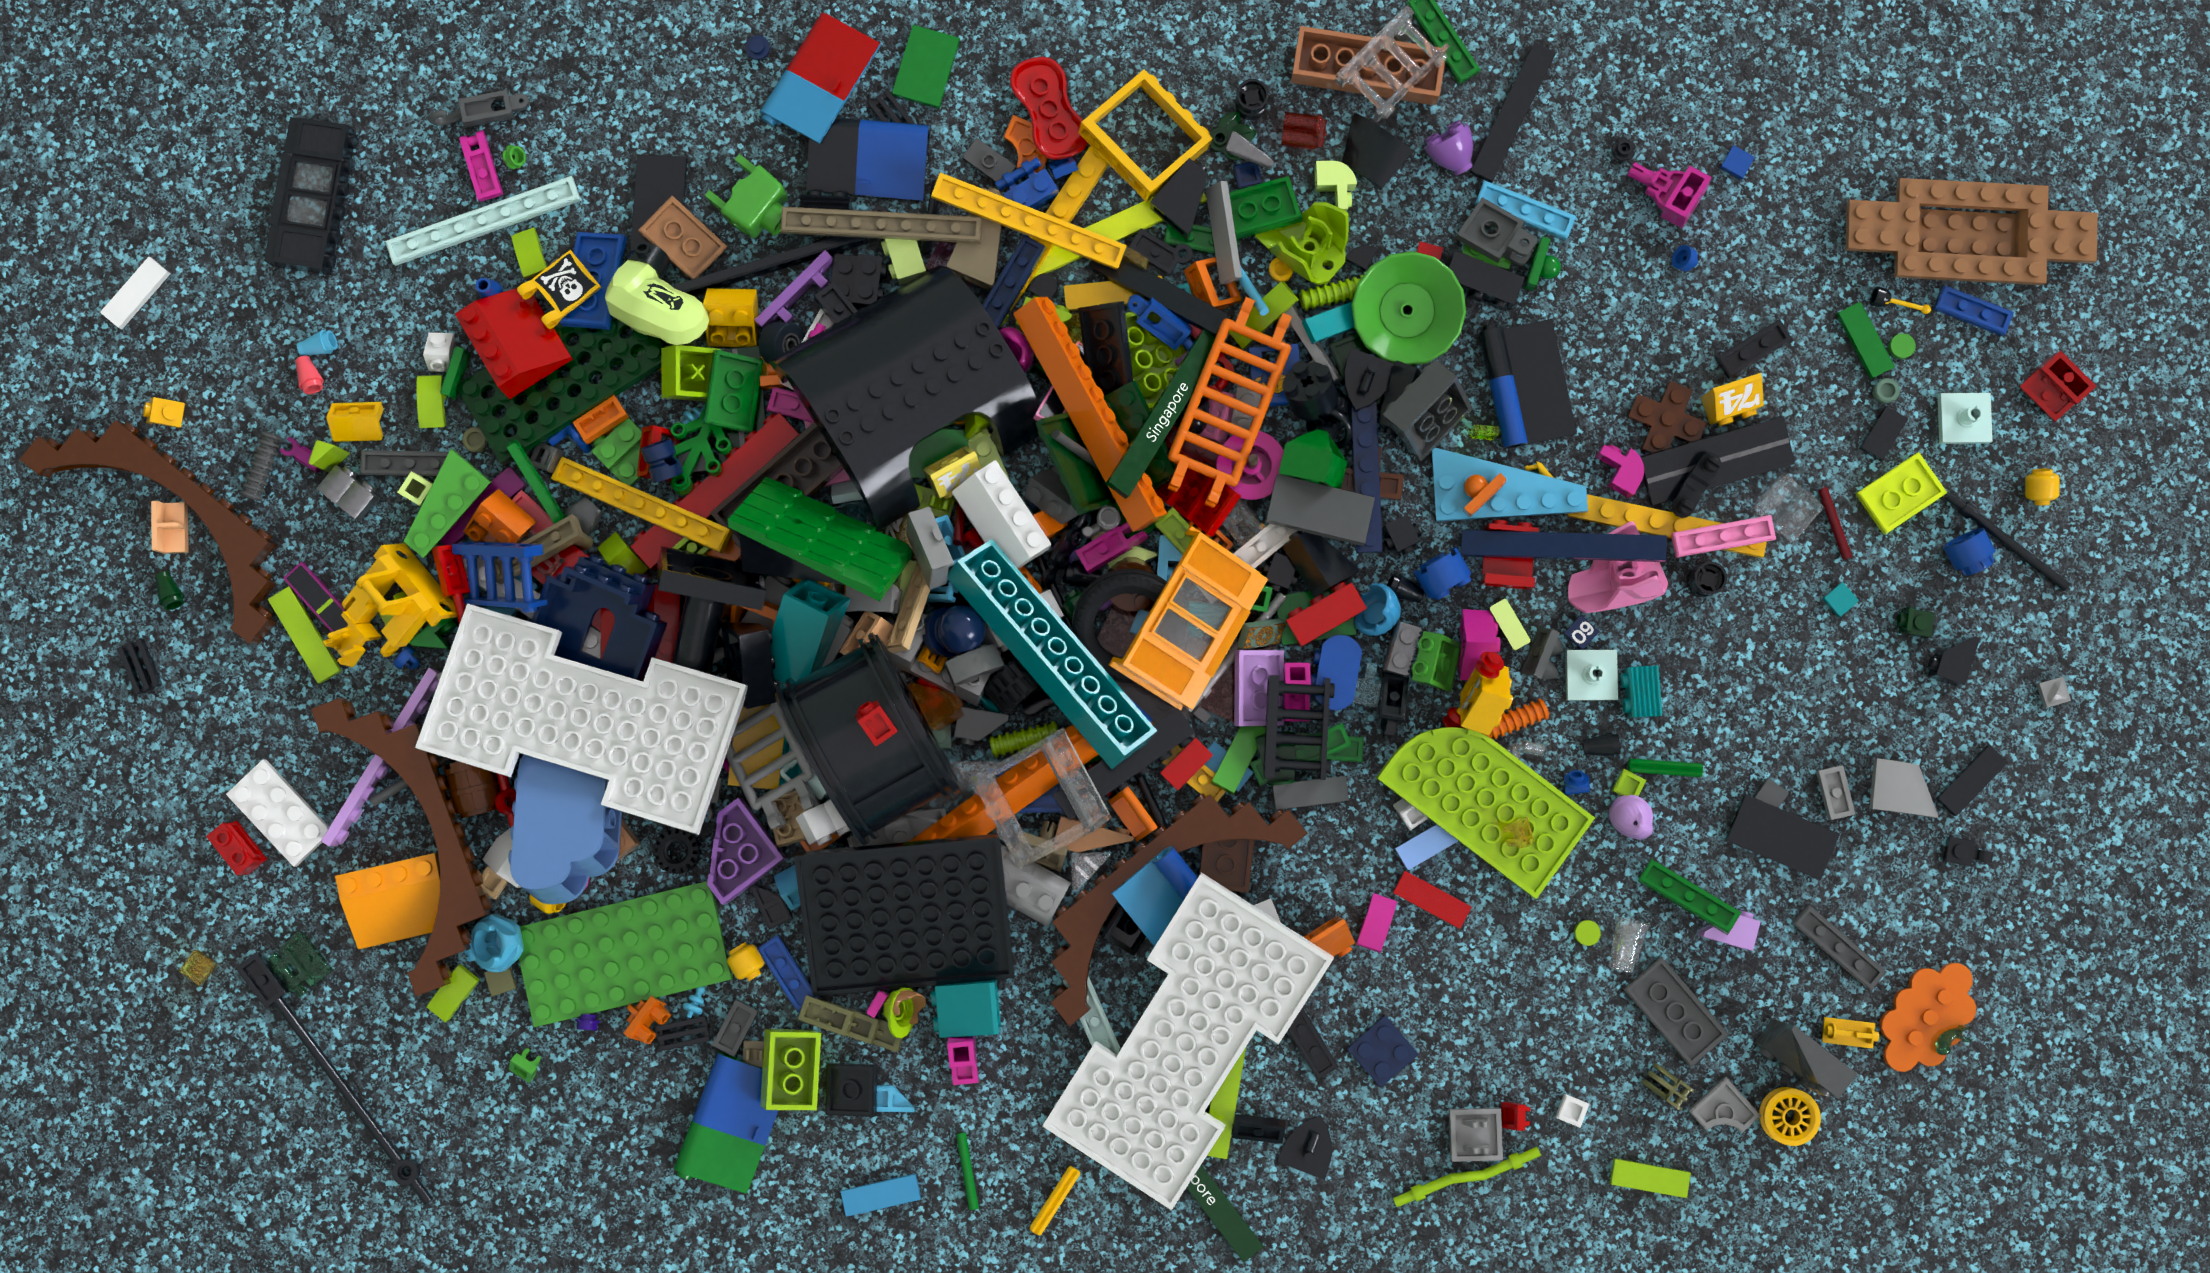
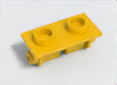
M1824 1017L1823 1043L1873 1049V1043L1879 1040V1032L1875 1031V1023Z

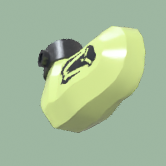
M640 242L626 258L623 265L617 269L607 287L605 300L611 316L639 333L661 338L663 341L674 345L688 344L699 338L707 329L709 323L707 310L694 296L674 289L670 284L663 281L670 264L669 257L658 246L652 243Z

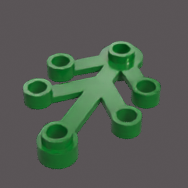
M704 410L701 412L700 418L687 424L675 423L671 427V433L677 440H682L688 433L701 429L698 436L674 446L676 450L674 458L690 451L682 468L684 472L673 477L671 480V486L678 495H686L693 489V482L690 476L701 453L706 461L705 469L708 474L717 476L721 473L722 466L715 459L708 442L712 431L717 440L715 446L720 454L726 455L732 450V444L725 437L721 427L702 424ZM678 429H683V431H682L681 433H679V434H676V433H675L676 430H678ZM724 443H727V444H728L726 448H724V449H721V448H720V446H721L722 444H724ZM712 465H717L715 470H710ZM685 479L682 484H677L678 481Z

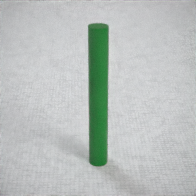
M966 1132L956 1133L968 1208L969 1210L979 1209L967 1136Z

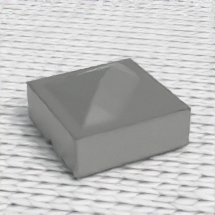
M2064 677L2036 684L2044 708L2071 701Z

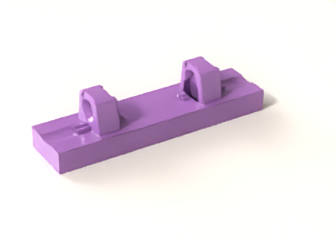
M824 250L755 319L757 324L764 329L768 324L776 322L779 318L784 323H792L795 319L787 310L813 284H816L821 290L829 285L822 275L833 265L834 260L832 256Z

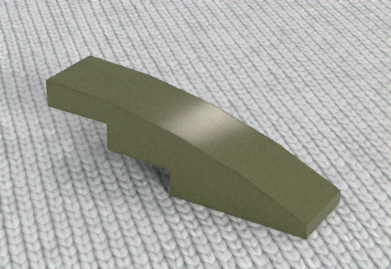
M808 995L805 997L798 1017L800 1021L894 1052H899L903 1038H896L890 1033L888 1021L877 1017L873 1018L868 1014Z

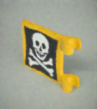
M569 250L533 279L521 284L517 291L523 299L528 300L539 289L555 309L541 318L548 329H552L563 317L600 290L601 286L574 253Z

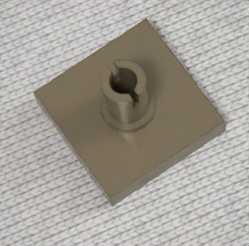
M1043 821L1038 837L1023 831L1019 832L1014 852L1038 865L1061 872L1068 847L1052 842L1058 828L1055 823L1052 822L1050 830L1047 832L1050 821Z

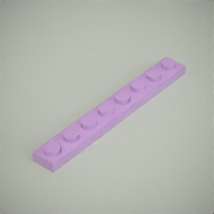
M428 668L393 724L392 732L416 724L415 721L418 716L425 713L430 704L428 700L433 693L435 694L439 683L436 676L441 672ZM376 754L374 755L321 842L331 847L341 845L349 835L347 830L352 822L355 823L360 818L363 812L361 808L365 801H369V798L375 794V785L389 771L388 764Z

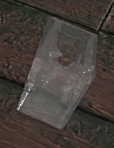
M1108 852L1071 853L1072 890L1077 892L1111 855Z

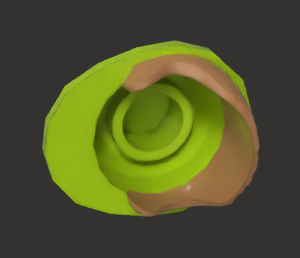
M900 988L898 991L891 992L883 1003V1015L888 1021V1028L894 1037L903 1038L907 1036L913 1025L918 1023L919 1012L926 1006L924 996L913 991L911 988Z

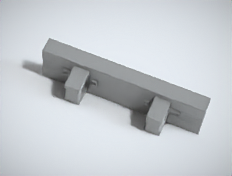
M1294 304L1285 312V314L1292 316L1286 332L1294 328L1313 358L1310 362L1328 366L1334 383L1342 379V376L1320 342L1311 344L1302 325V321L1305 319Z

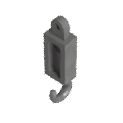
M507 90L458 99L460 109L448 115L445 110L431 113L428 116V121L433 125L443 126L462 119L466 127L508 120L515 118L514 112L527 109L530 101L525 94L510 95ZM504 101L505 110H492L493 103Z

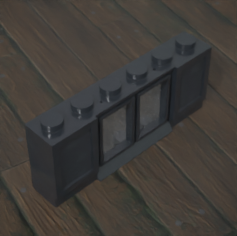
M290 117L264 261L272 267L331 275V270L336 265V244H339L341 238L339 230L340 221L345 216L344 199L349 193L348 176L352 172L354 165L352 159L353 149H356L358 144L356 132L349 125Z

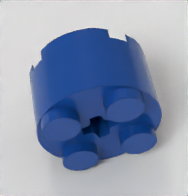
M1457 547L1449 549L1451 553L1447 555L1442 552L1419 566L1421 571H1413L1427 598L1432 597V599L1439 600L1450 593L1448 589L1451 587H1461L1471 581V571Z

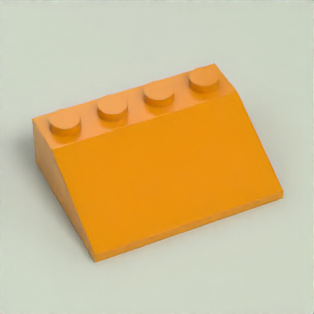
M438 853L335 876L339 899L358 949L432 933L440 897Z

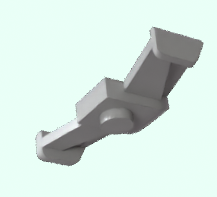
M944 808L914 810L878 830L879 837L877 839L869 836L870 842L866 845H862L854 835L847 838L849 847L909 842L913 839V836L919 835L946 815Z

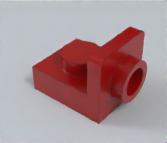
M877 700L872 703L871 701L864 703L857 709L858 713L854 715L875 747L898 732Z

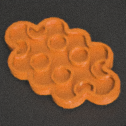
M1948 963L1940 968L1938 972L1929 968L1918 969L1911 974L1909 988H1903L1895 993L1893 998L1894 1009L1886 1011L1882 1015L1879 1024L1881 1033L1889 1040L1883 1049V1058L1889 1068L1906 1072L1911 1070L1918 1062L1925 1066L1939 1065L1947 1055V1046L1956 1045L1963 1036L1962 1025L1970 1023L1976 1015V1004L1970 995L1967 994L1973 984V977L1971 971L1966 966L1960 963Z

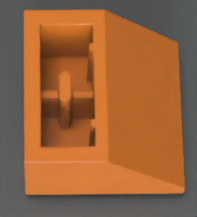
M497 489L479 505L463 532L473 541L522 543L537 521L500 489Z

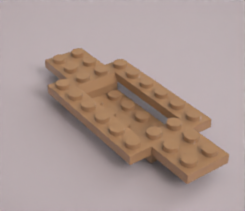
M1899 178L1897 180L1896 202L1849 200L1847 202L1845 251L1892 253V256H1895L1894 278L2044 285L2047 283V261L2089 264L2097 261L2098 213L2048 210L2049 186ZM1921 206L2019 212L2016 214L1930 210L1921 209Z

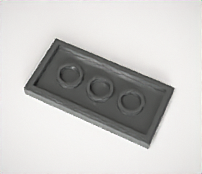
M1277 474L1265 523L1364 546L1375 497Z
M1659 956L1622 988L1688 1067L1695 1065L1729 1035L1662 956Z

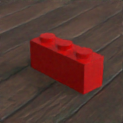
M1342 582L1331 589L1333 593L1324 598L1323 594L1309 601L1310 607L1302 610L1300 606L1288 613L1290 618L1285 622L1300 648L1367 609L1352 582L1348 585Z

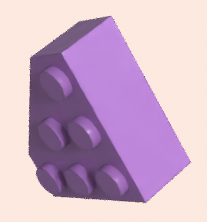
M743 798L735 799L717 814V827L713 841L712 860L707 885L722 905L728 904L787 859V856L781 848L776 846L775 840Z

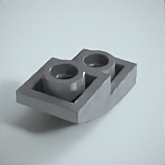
M995 643L966 652L944 663L953 686L976 681L980 675L996 672L1004 667Z

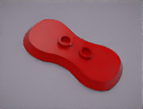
M1034 57L1016 65L1011 72L1010 85L1015 96L1022 102L1030 114L1032 137L1036 148L1045 157L1055 160L1066 159L1080 153L1087 146L1088 142L1078 133L1083 119L1075 112L1068 100L1066 76L1062 67L1049 57Z

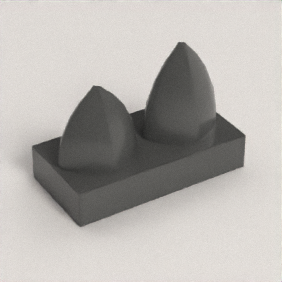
M1538 627L1521 674L1544 680L1560 676L1556 666L1549 660L1550 656L1559 655L1565 651L1563 643L1558 637L1560 632L1550 628Z

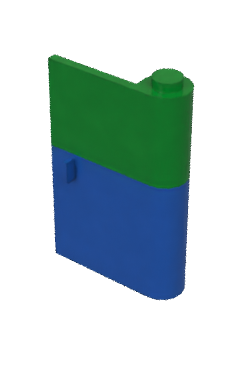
M718 1052L673 1168L677 1171L676 1175L686 1180H691L694 1177L747 1194L779 1111L765 1110L760 1106L762 1068L745 1063L741 1059L727 1053Z

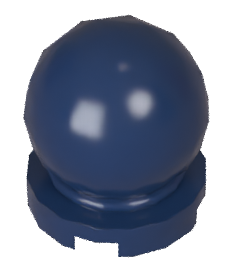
M954 605L952 607L936 608L929 612L924 619V623L926 622V634L923 635V640L926 647L934 655L953 657L957 654H964L980 648L986 637L985 621L970 606Z

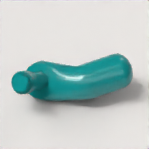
M985 695L982 696L980 702L986 709L994 713L1000 712Z

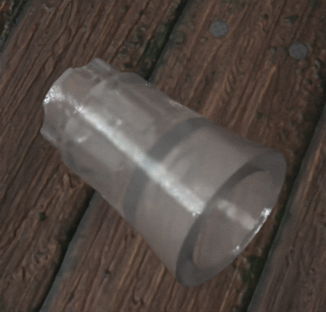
M1615 916V930L1609 964L1611 968L1633 973L1650 924L1627 917Z

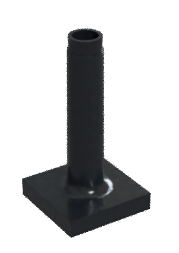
M661 546L657 564L658 590L686 595L672 663L710 674L726 604L762 610L766 595L763 574H746V572H742V564L738 561Z

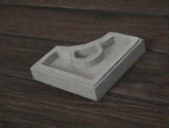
M1725 1076L1687 1110L1706 1131L1715 1125L1726 1124L1735 1127L1743 1133L1761 1116Z

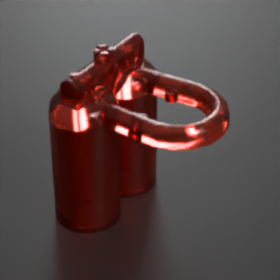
M1285 112L1281 146L1312 150L1323 148L1325 136L1327 137V131H1325L1327 120L1322 119L1321 114L1309 115Z

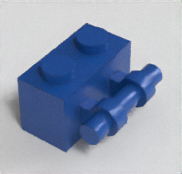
M1037 157L1029 162L1028 160L1021 163V167L1011 173L1006 172L1000 180L995 182L999 191L1006 187L1009 188L1007 192L1003 193L1005 198L1035 210L1053 201L1059 193L1058 187L1045 168L1035 174L1034 170L1042 166ZM1027 175L1028 179L1016 185L1015 182Z

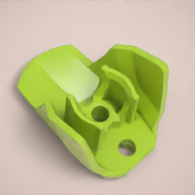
M1314 202L1307 210L1301 213L1302 222L1255 235V238L1294 272L1316 285L1327 284L1345 264V248L1349 232L1348 212L1327 202ZM1323 266H1329L1331 270H1326Z

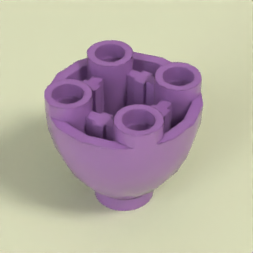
M1460 120L1447 126L1448 131L1443 134L1435 133L1426 138L1425 142L1427 145L1424 147L1427 155L1436 164L1453 171L1455 176L1466 172L1473 166L1471 163L1473 153L1472 133L1468 123L1462 124Z

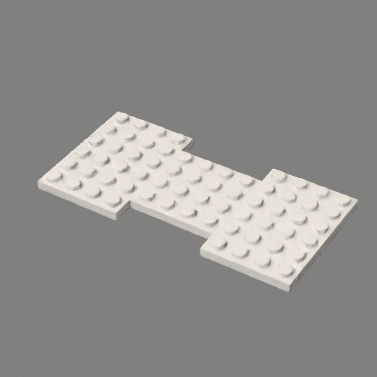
M467 604L415 748L508 777L512 776L519 753L607 779L609 782L601 805L699 835L746 698L747 685L656 658H651L644 681L632 679L554 656L562 632L559 630Z
M1201 873L1147 958L1149 962L1168 973L1167 977L1118 1055L1095 1041L1046 1119L1043 1127L1172 1210L1226 1126L1205 1112L1209 1103L1256 1030L1277 1044L1280 1043L1333 961L1334 956Z

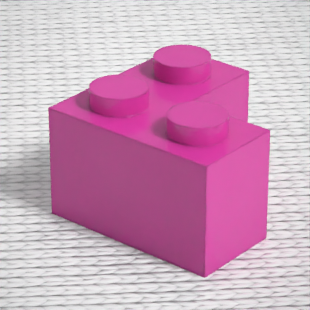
M1462 609L1459 626L1461 648L1458 668L1460 680L1469 679L1476 667V662L1480 660L1483 652H1500V637H1496L1498 634V623L1494 621L1492 612L1488 610Z

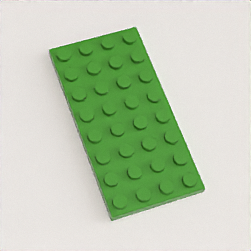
M707 881L520 926L524 950L519 957L534 1027L579 1017L581 1014H591L628 1005L629 1003H637L641 999L645 1001L650 996L657 998L733 979L731 969L727 964L728 954L714 893L708 887Z

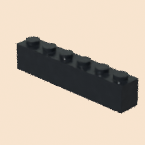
M1178 708L1153 724L1157 732L1151 739L1115 768L1111 769L1102 760L1052 795L1069 821L1073 818L1079 821L1089 814L1087 808L1094 803L1099 807L1110 799L1108 794L1114 789L1120 792L1131 784L1129 782L1131 777L1136 774L1139 778L1152 770L1149 766L1156 760L1162 763L1172 756L1171 749L1177 745L1182 749L1193 741L1191 735L1195 731Z

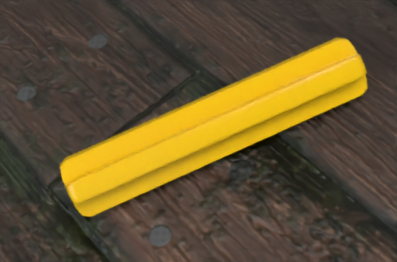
M1073 1166L1067 1168L1030 1225V1230L1039 1236L1043 1233L1080 1176L1078 1169Z

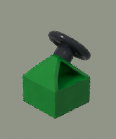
M1333 409L1327 415L1338 419L1339 421L1337 422L1325 421L1319 415V419L1306 420L1308 433L1285 444L1279 474L1341 489L1347 461L1339 449L1346 447L1353 435L1352 426L1346 416L1340 411ZM1313 423L1318 426L1316 430H1314ZM1344 428L1345 437L1340 442L1334 443L1335 433L1337 430Z

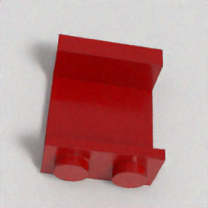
M1493 520L1492 523L1485 526V531L1539 532V528L1532 527V523L1518 522L1517 526L1507 525L1508 521ZM1483 557L1481 586L1524 590L1533 589L1535 587V577H1532L1533 558Z

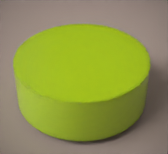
M1580 921L1574 928V937L1582 945L1591 946L1600 939V928L1593 921Z

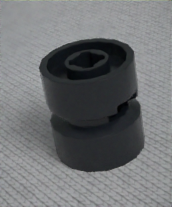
M1248 79L1239 85L1235 109L1240 113L1241 118L1256 120L1264 114L1269 97L1267 86L1258 79Z
M1706 562L1694 567L1689 571L1686 578L1688 590L1693 595L1703 598L1720 592L1727 583L1726 570L1716 562Z

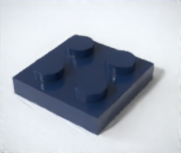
M1385 1015L1347 1047L1348 1051L1380 1088L1419 1055Z

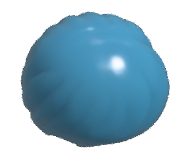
M1373 583L1369 585L1371 589L1361 595V599L1367 609L1354 616V624L1363 634L1379 636L1390 631L1400 619L1401 606L1395 592L1390 587L1382 583Z

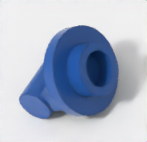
M1579 770L1567 773L1564 776V794L1589 793V776Z

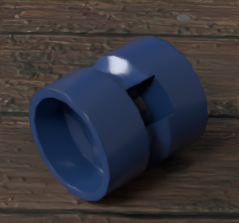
M671 438L640 449L645 463L650 464L648 471L653 483L667 480L684 472L679 459L674 458L676 450Z

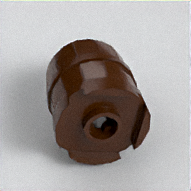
M459 761L442 766L444 775H447L450 798L453 800L456 813L460 814L461 818L497 809L495 798L500 792V786L495 772Z

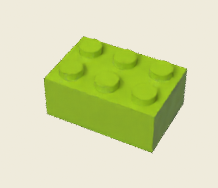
M765 1029L760 1102L762 1108L765 1110H817L821 1032L805 1029Z

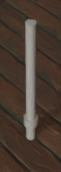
M1279 592L1270 602L1268 611L1262 612L1254 622L1269 620L1287 598ZM1238 641L1224 657L1194 708L1203 698L1206 699L1212 692L1211 688L1235 661V650H1243L1237 646ZM1184 707L1190 713L1193 711L1192 709Z

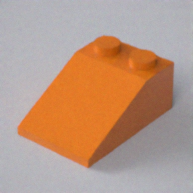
M1335 916L1304 936L1305 939L1332 956L1338 954L1339 957L1352 950L1350 946L1355 943L1346 921L1338 916Z

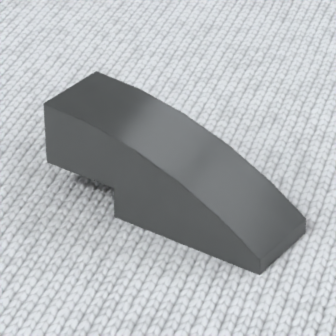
M1346 776L1272 786L1275 810L1349 801Z

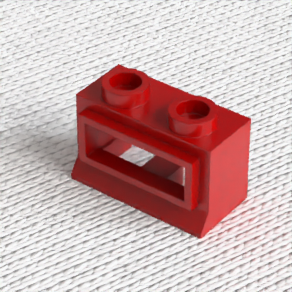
M237 820L232 823L220 824L206 836L237 876L249 875L267 860V857Z

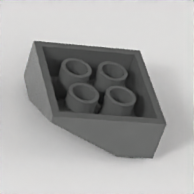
M1435 359L1431 365H1427L1422 370L1420 376L1413 383L1406 386L1403 394L1396 401L1391 402L1387 406L1383 416L1415 457L1422 461L1469 413L1472 406L1457 376Z
M1772 1019L1755 1042L1761 1048L1759 1050L1760 1054L1770 1061L1774 1058L1781 1063L1779 1068L1791 1077L1794 1074L1801 1079L1799 1084L1811 1093L1815 1092L1818 1095H1823L1826 1098L1832 1096L1839 1099L1857 1075L1856 1072L1798 1027L1789 1023Z

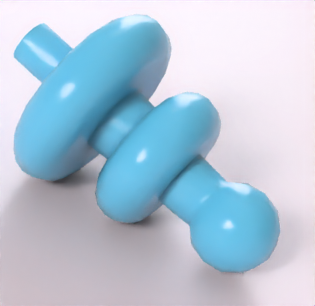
M705 404L701 409L694 407L692 409L693 414L685 410L683 415L686 420L682 424H687L700 418Z
M704 986L696 988V994L689 996L691 1003H683V1009L688 1011L686 1017L691 1018L693 1014H702L703 1010L698 1005L704 1004V1000L701 998L705 992Z

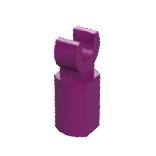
M288 437L286 440L292 443V449L287 451L281 448L280 452L285 456L294 457L295 461L315 473L321 472V469L309 464L312 450L305 446L301 447L297 440Z

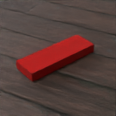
M1403 871L1392 892L1458 929H1461L1472 908L1470 905L1407 871Z

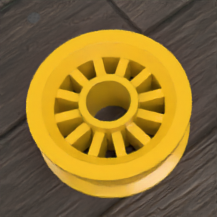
M1780 1087L1772 1090L1765 1096L1759 1109V1114L1761 1115L1759 1120L1765 1133L1773 1140L1785 1145L1798 1146L1807 1143L1816 1135L1820 1127L1821 1114L1816 1101L1806 1092L1796 1088ZM1789 1110H1793L1794 1119L1787 1123L1785 1114Z

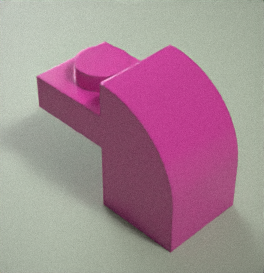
M1603 445L1599 448L1595 458L1616 469L1607 487L1627 498L1632 497L1644 476V464L1641 457L1632 448L1625 455H1622V451L1616 446Z
M1285 663L1284 683L1311 685L1310 663ZM1284 694V709L1310 710L1309 695ZM1284 719V721L1310 722V720Z
M975 1036L948 1037L949 1067L952 1070L953 1085L978 1083Z

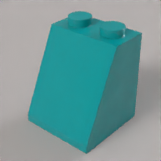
M997 980L936 985L935 991H931L932 1007L937 1006V1017H933L934 1032H939V1038L995 1035L1001 1032Z

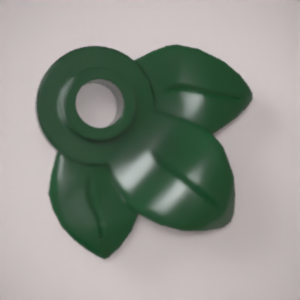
M1230 112L1220 118L1217 128L1210 131V136L1213 139L1209 147L1216 152H1223L1230 160H1243L1226 151L1233 131L1237 132L1247 141L1251 142L1256 136V131L1249 125L1240 124L1239 112ZM1221 135L1225 140L1217 142L1215 138Z

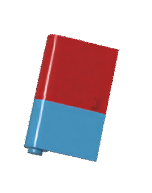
M822 12L761 108L760 113L763 115L761 119L772 127L775 124H784L820 144L879 50L881 43Z

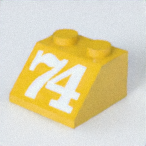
M1761 373L1715 387L1703 395L1701 401L1709 424L1718 423L1719 427L1733 423V418L1742 415V418L1746 419L1757 415L1756 410L1764 406Z

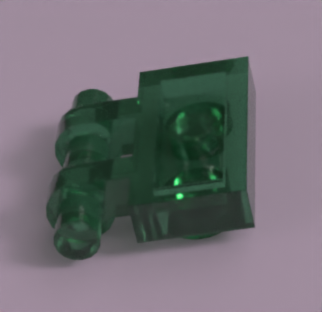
M299 931L280 947L285 957L281 959L277 953H274L268 958L273 965L272 969L274 972L283 977L288 983L286 985L291 992L294 991L299 998L308 992L302 985L305 980L310 987H313L334 970L303 931ZM291 963L299 972L297 976L288 968Z

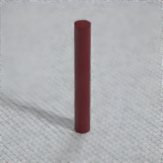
M1828 487L1819 489L1818 493L1843 560L1849 559L1853 556Z
M958 502L956 503L953 544L955 546L963 544L965 513Z

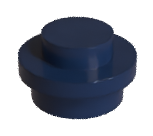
M755 35L747 40L745 50L750 58L762 60L769 54L770 45L765 37Z

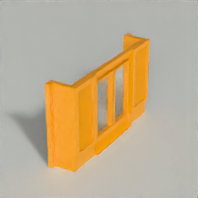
M1189 526L1185 533L1192 541L1123 659L1113 656L1109 663L1110 667L1180 711L1183 707L1193 710L1209 680L1215 675L1248 618L1253 604L1268 580L1259 571L1193 526Z

